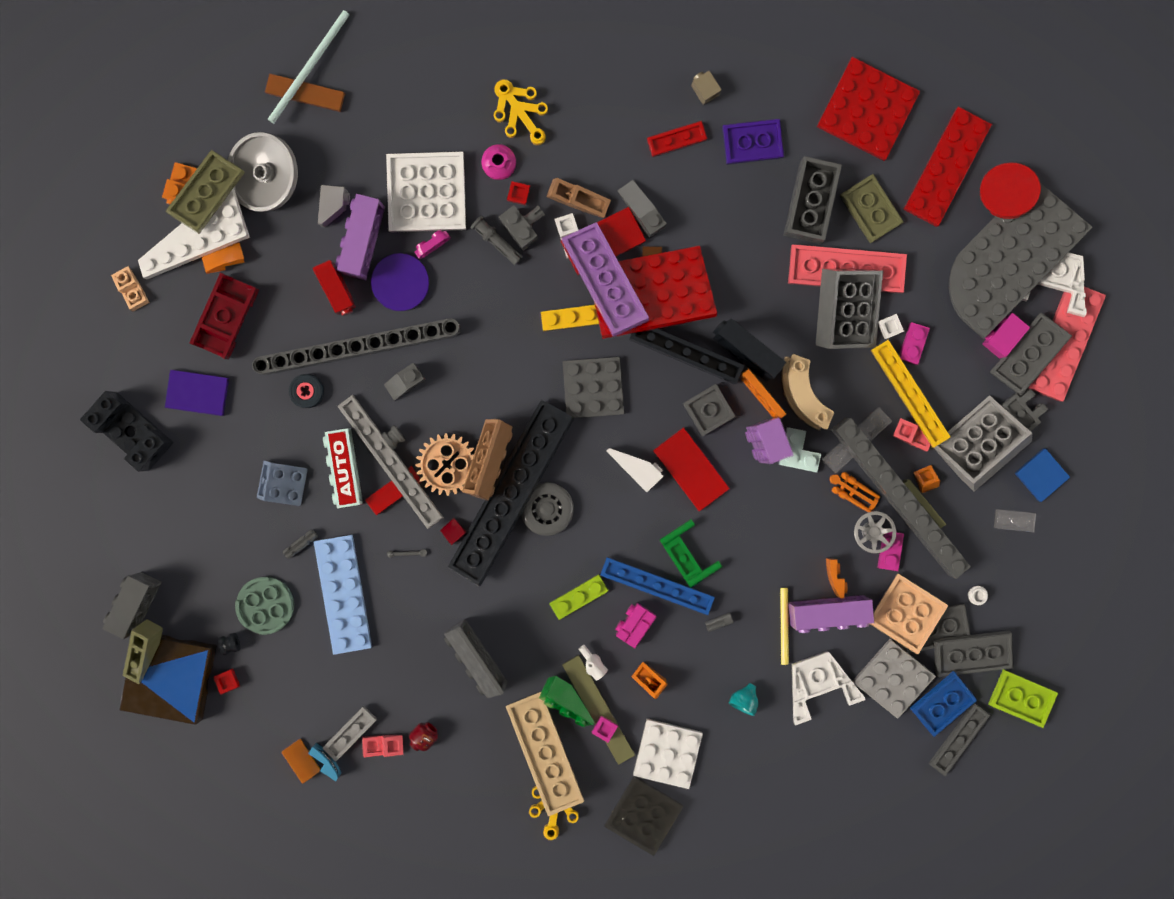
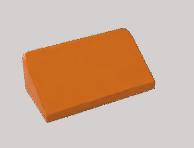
M300 738L286 747L282 754L303 784L320 772L321 768L315 759L308 754L309 750Z

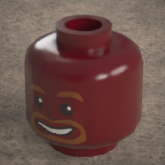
M429 722L419 723L409 734L411 747L416 751L429 750L438 739L437 729Z

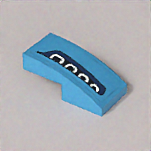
M316 743L308 754L324 764L320 770L322 773L337 781L342 774L335 760L322 749L323 747Z

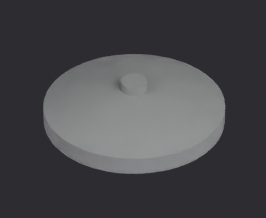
M262 132L246 135L235 144L229 154L228 161L245 172L234 187L238 202L250 210L261 212L273 211L284 205L292 196L298 178L297 162L288 144L275 135Z

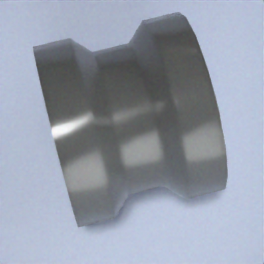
M395 425L391 427L389 432L382 434L392 449H395L398 443L406 440Z

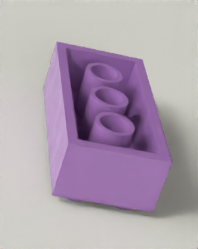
M356 194L355 199L353 198L350 204L352 212L350 218L348 217L346 220L345 229H347L346 236H343L341 239L340 247L342 251L341 255L337 256L335 265L337 270L343 275L366 281L385 206L379 199Z
M780 418L766 419L746 427L745 435L748 442H751L754 447L752 454L755 461L758 460L759 463L772 464L793 456Z
M864 595L788 602L790 625L795 630H799V633L811 632L810 629L818 628V631H828L830 627L848 629L849 625H857V627L862 628L868 627L870 623H874L872 599Z

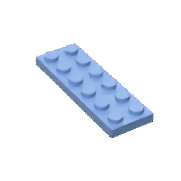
M353 534L314 541L333 655L372 648Z

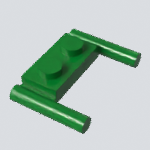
M692 519L660 539L661 544L690 588L722 568L720 562L717 561L702 571L682 541L680 535L695 526Z

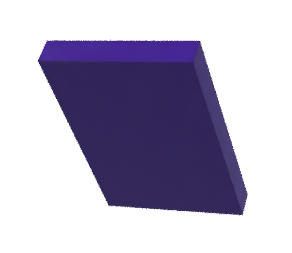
M780 119L722 126L726 165L784 158Z
M170 370L165 408L224 416L229 378Z

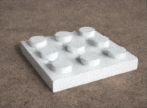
M646 719L633 776L689 789L703 733L689 728Z

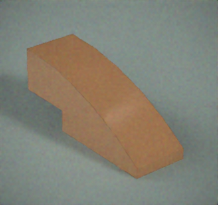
M559 178L552 180L547 197L601 218L605 217L611 201L579 185L570 184Z

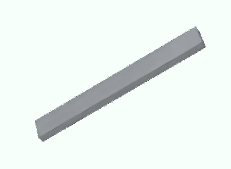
M350 396L337 407L426 528L430 529L444 518L395 450L385 441L381 431L355 396Z

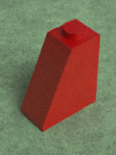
M329 260L313 267V271L334 312L342 316L352 313V309L356 308L355 303L335 263Z

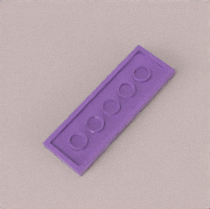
M597 222L562 238L565 248L613 337L649 321L647 313Z

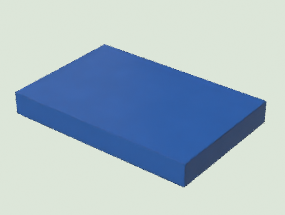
M953 671L911 706L910 709L930 734L935 737L974 704L977 699Z

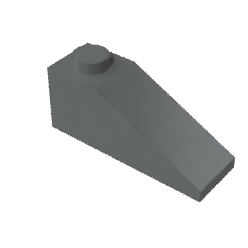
M633 180L617 190L649 238L665 228L666 222Z

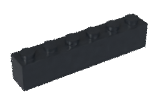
M657 328L631 333L629 338L632 342L732 384H737L745 366Z

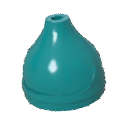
M749 683L746 687L737 690L729 699V704L743 713L755 716L758 708L756 686Z

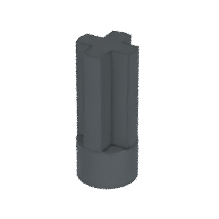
M730 612L705 622L708 632L733 624Z

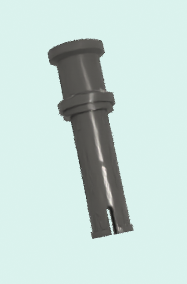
M482 215L471 225L470 228L472 230L475 229L483 237L484 241H489L514 266L523 257L499 236L494 226L491 227Z

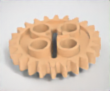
M445 433L444 439H441L438 434L437 441L430 438L431 444L424 443L426 449H419L423 455L416 457L418 460H421V463L415 466L421 467L417 474H423L420 481H427L425 487L431 485V492H434L436 488L439 489V495L445 490L446 495L449 496L450 490L454 494H457V488L463 490L462 485L465 484L474 456L470 452L474 448H467L468 441L462 444V437L455 440V434L452 435L451 439H448L447 433ZM445 445L450 446L452 449L451 455L447 457L441 454V448ZM458 451L459 455L450 463L451 469L446 468L437 478L434 477L444 465L442 461H448ZM460 458L466 462V466L462 470L455 467L456 460ZM432 459L437 460L439 463L438 469L434 471L430 470L427 466L428 462ZM446 472L451 473L453 476L452 482L448 484L442 481V475Z

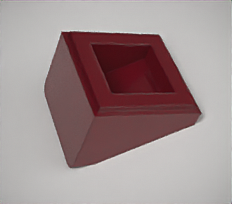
M455 518L440 530L451 545L467 532Z

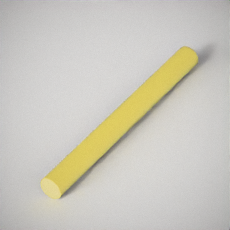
M782 587L780 588L781 664L788 665V588Z

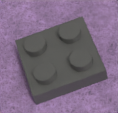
M716 384L683 403L701 436L706 435L736 417Z

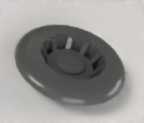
M550 482L539 483L521 514L522 520L536 534L543 536L558 534L570 524L573 518L574 505L572 498L558 484ZM548 494V497L543 498L542 495ZM537 497H540V500L538 502L535 501ZM533 504H536V509H532ZM559 509H562V514L558 513ZM534 512L538 515L536 518L533 515ZM556 516L559 517L557 521L554 520ZM541 518L544 520V522L541 523L538 521V519ZM547 520L552 521V523L546 524Z

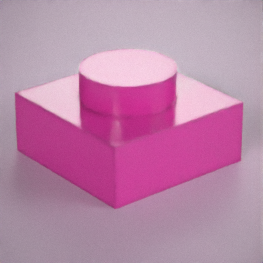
M601 715L592 730V734L609 743L618 725Z

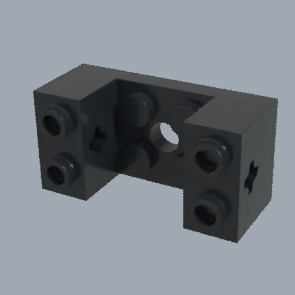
M105 391L80 419L94 433L105 434L127 454L124 460L138 472L149 471L174 443L117 392ZM130 426L136 429L133 437L127 434V429Z

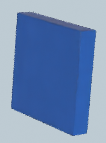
M1045 448L1040 450L1014 473L1039 502L1045 500L1070 478Z

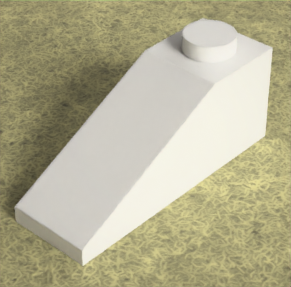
M610 448L606 450L646 492L663 477L661 474L663 470L656 463L652 465L650 462Z

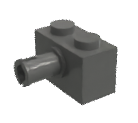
M514 205L499 216L500 222L523 251L538 240L532 225L545 216L538 205L525 216L521 215Z

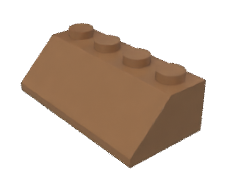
M499 419L485 420L462 490L463 493L484 500H489L495 490V479L500 475L501 469L499 467L501 461L506 457L507 451L505 449L507 443L512 438V426Z

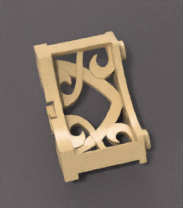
M795 354L791 355V358L785 357L784 360L787 363L782 368L781 381L787 403L798 418L810 427L817 430L821 428L828 429L834 411L825 407L816 398L809 382L810 360Z

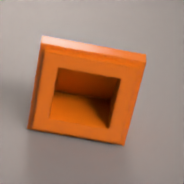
M932 465L914 472L922 493L939 487L940 479Z

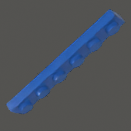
M606 557L600 576L706 615L709 614L715 598L709 594Z

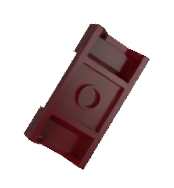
M220 272L189 343L229 360L237 343L235 342L249 308L255 302L259 289Z

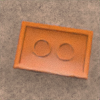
M749 369L741 373L739 378L773 418L781 419L786 415L784 410Z

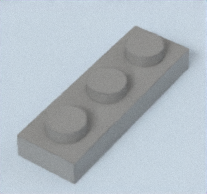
M363 706L322 749L337 761L377 718Z

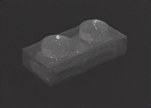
M996 509L994 528L1034 532L1036 513Z

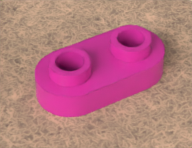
M438 230L431 236L432 239L419 243L415 251L417 257L422 259L445 244L451 238L447 231L442 232Z

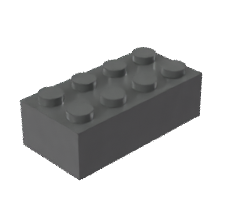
M805 156L802 158L798 168L783 236L817 244L825 241L842 167L841 164Z

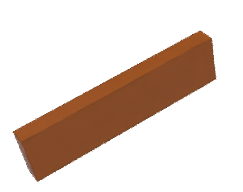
M269 73L265 93L283 98L294 82V79ZM303 82L291 100L341 112L345 93Z

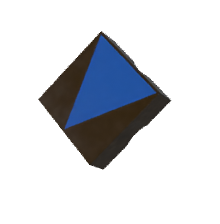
M162 635L160 644L142 682L137 684L125 678L119 710L188 724H198L203 720L208 695V680L213 669L217 645L193 640H178Z

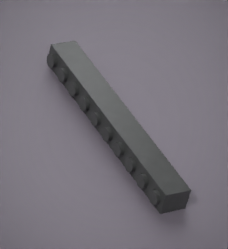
M845 417L830 429L947 575L957 579L971 566L853 419Z

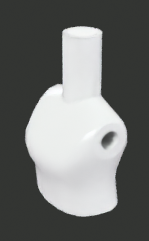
M582 645L578 650L586 658V672L592 675L595 680H599L606 674L608 669L603 665L599 655L591 654L588 648Z

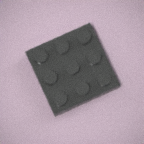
M620 357L563 361L566 413L574 418L624 414Z

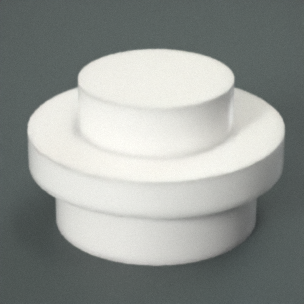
M974 586L969 590L968 598L971 603L982 605L987 601L988 593L985 588Z

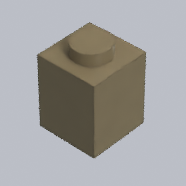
M710 71L706 73L700 72L694 76L691 87L703 105L720 95L721 88Z

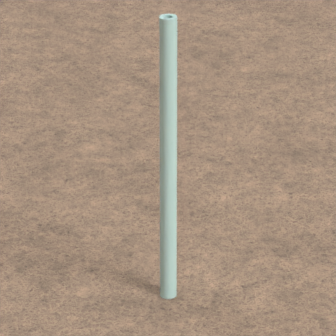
M344 10L269 116L268 120L274 124L350 16L349 13Z

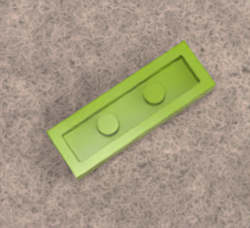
M598 574L551 601L549 604L558 620L605 594L608 592V589Z

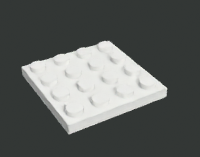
M463 152L386 154L389 232L466 230Z

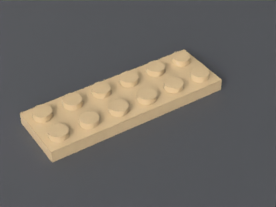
M539 692L507 705L506 709L548 816L583 803L584 798L549 708L544 705L543 700L539 699L541 694Z

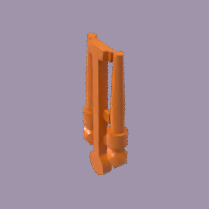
M842 472L840 477L836 474L830 476L832 484L841 485L840 488L837 486L832 488L834 494H839L838 496L842 499L848 500L867 512H871L875 508L880 496L857 481L855 477L849 476L847 472ZM847 482L851 485L854 484L853 488L847 485ZM846 488L850 493L848 494L843 489ZM857 488H860L863 491L874 496V500L872 501L865 495L858 492ZM853 494L871 504L869 508L852 497Z

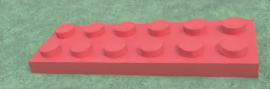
M792 244L788 284L821 286L822 269L883 271L881 292L904 293L907 254Z
M1084 287V293L1086 294L1085 308L1087 310L1085 317L1066 313L1071 293H1063L1052 321L1070 333L1072 337L1027 388L1059 402H1063L1106 297V295Z

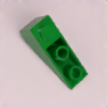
M557 676L547 679L539 696V699L544 701V705L558 709L562 716L573 718L579 726L594 725V720L572 685Z

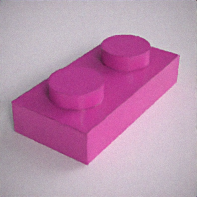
M912 322L909 324L899 354L902 361L918 365L930 328Z
M892 532L883 534V537L888 542L892 538ZM896 532V539L892 546L880 553L877 568L898 571L904 538L903 533ZM883 542L881 543V549L886 546Z

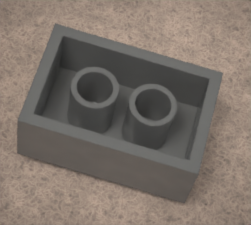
M142 572L125 577L120 584L121 591L119 595L117 594L112 601L113 607L111 611L104 617L103 623L105 624L102 629L122 639L130 637L131 631L143 622L162 582Z

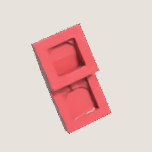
M900 418L893 436L927 452L930 443L920 427Z
M376 735L362 737L363 757L403 755V736Z

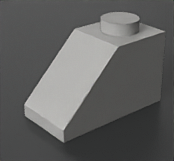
M321 185L318 224L321 227L328 226L346 211V205L350 203V193H348L345 187Z

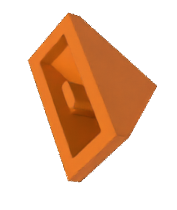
M644 662L641 663L631 676L654 699H657L668 685L667 680Z

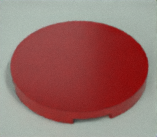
M1019 163L1000 164L992 168L984 176L980 186V199L990 213L996 217L1003 219L1019 218L1037 204L1041 191L1040 181L1037 175L1025 165Z

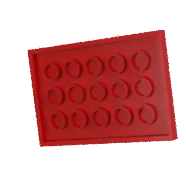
M700 246L618 261L647 313L649 321L617 336L717 317ZM595 304L602 339L613 337Z

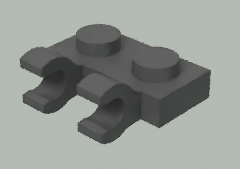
M1027 389L1021 396L1014 393L1001 406L1031 432L1041 423L1038 417L1045 413L1048 408L1043 403H1039L1031 411L1025 403L1036 394L1031 389Z

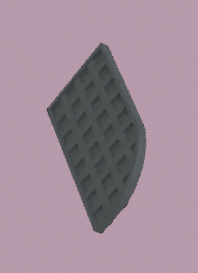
M1041 183L1039 200L1033 209L1015 219H1003L995 216L959 253L952 265L949 277V294L952 305L961 320L983 339L1092 229L1090 224Z

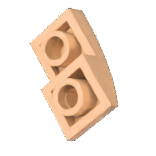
M127 266L111 275L118 291L122 293L132 312L150 303L130 267Z

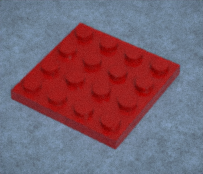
M852 57L817 127L885 161L920 91Z

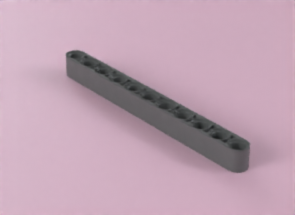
M444 319L260 356L253 360L252 368L258 374L269 375L453 338L460 334L461 327L454 319ZM450 323L456 324V330L453 333L447 332V325ZM431 327H436L437 334L430 337L428 330ZM412 331H417L418 338L411 341L409 334ZM395 334L399 335V342L392 344L390 341L391 337ZM375 338H379L381 341L378 348L372 347V341ZM356 342H360L362 345L361 350L358 352L353 350V345ZM337 346H341L343 349L342 354L336 356L334 353ZM322 349L324 356L318 360L316 352ZM303 353L305 360L302 363H298L297 356ZM281 357H284L286 360L283 367L278 365ZM262 361L267 363L264 371H261L259 368Z

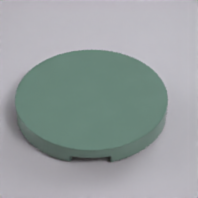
M258 577L247 582L242 587L235 602V610L240 623L245 628L258 634L267 635L275 633L287 625L293 615L294 599L290 589L282 581L273 577Z

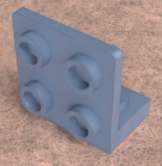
M264 460L257 498L268 502L300 506L307 469Z

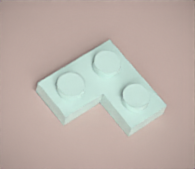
M787 427L785 434L793 456L780 460L779 465L818 472L821 454L803 450L806 431Z

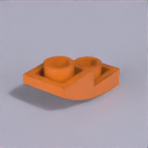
M235 243L202 257L206 274L225 271V266L245 263L240 243Z
M826 558L827 573L831 587L837 597L844 598L848 591V585L845 579L837 577V574H840V563H837L838 560L835 558Z

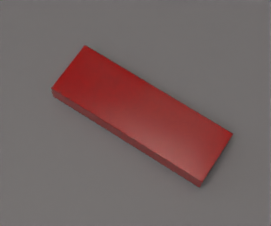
M702 121L647 138L652 157L707 141Z
M410 466L408 470L411 472V474L414 476V478L417 480L419 484L422 483L423 481H420L421 477L417 474L415 469L412 466ZM391 480L365 501L375 515H378L403 497V495Z

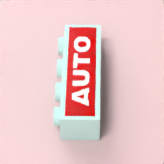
M351 429L325 432L323 444L328 449L326 463L331 468L329 481L330 485L334 487V493H332L333 504L337 505V508L363 504Z

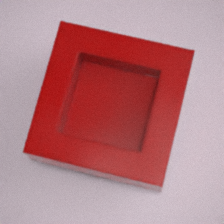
M511 181L507 201L526 206L530 185Z
M233 668L213 677L220 695L240 686Z

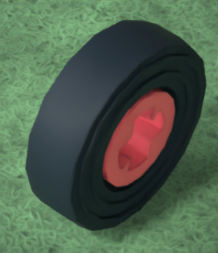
M301 374L295 377L289 386L291 401L301 408L316 406L324 395L321 381L310 374ZM307 386H309V391L311 393L310 395L306 394L305 397L303 396L304 392L302 391V388H307Z

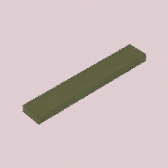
M577 655L563 663V668L595 724L602 715L618 725L591 675L586 672V667L580 656ZM618 725L609 743L606 742L619 765L635 756Z

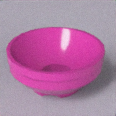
M493 145L483 153L482 168L490 178L503 180L511 176L515 171L516 157L507 146ZM495 155L503 156L504 161L501 165H495L492 162Z

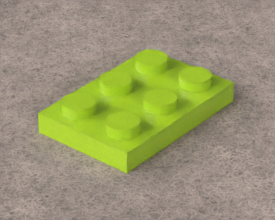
M1002 670L988 705L1044 728L1058 693L1011 672Z

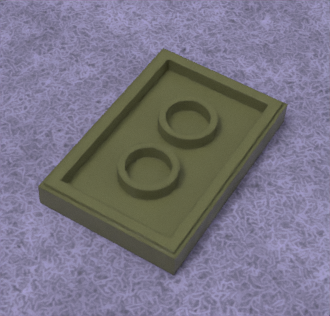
M873 174L840 195L869 243H872L903 223L902 218Z

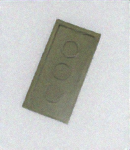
M211 150L167 208L166 213L200 234L245 172Z

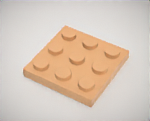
M897 574L874 610V623H870V625L915 654H919L948 605L900 574Z

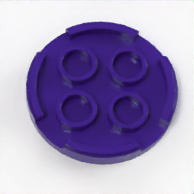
M398 253L385 257L376 265L371 278V286L376 299L383 306L393 311H407L416 308L427 296L429 277L427 270L418 259L408 254Z

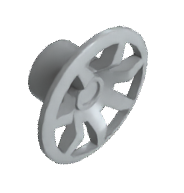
M878 511L868 512L861 516L855 525V540L867 552H884L892 546L896 539L895 524L885 513ZM871 515H880L882 518L876 523ZM868 517V522L864 526H860V523ZM885 519L890 522L892 528L882 527ZM858 529L862 530L863 538L861 540L858 536ZM892 532L890 542L883 537L884 533ZM868 540L871 541L872 549L866 548L862 543ZM880 540L886 544L882 549L876 550L877 541Z

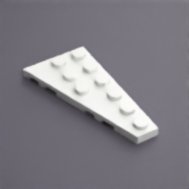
M234 188L200 234L181 223L138 260L143 278L150 279L250 238Z

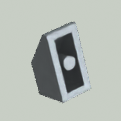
M412 363L394 375L384 386L395 401L425 382L426 378L418 366Z

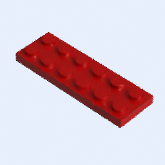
M957 107L903 210L938 227L992 124Z

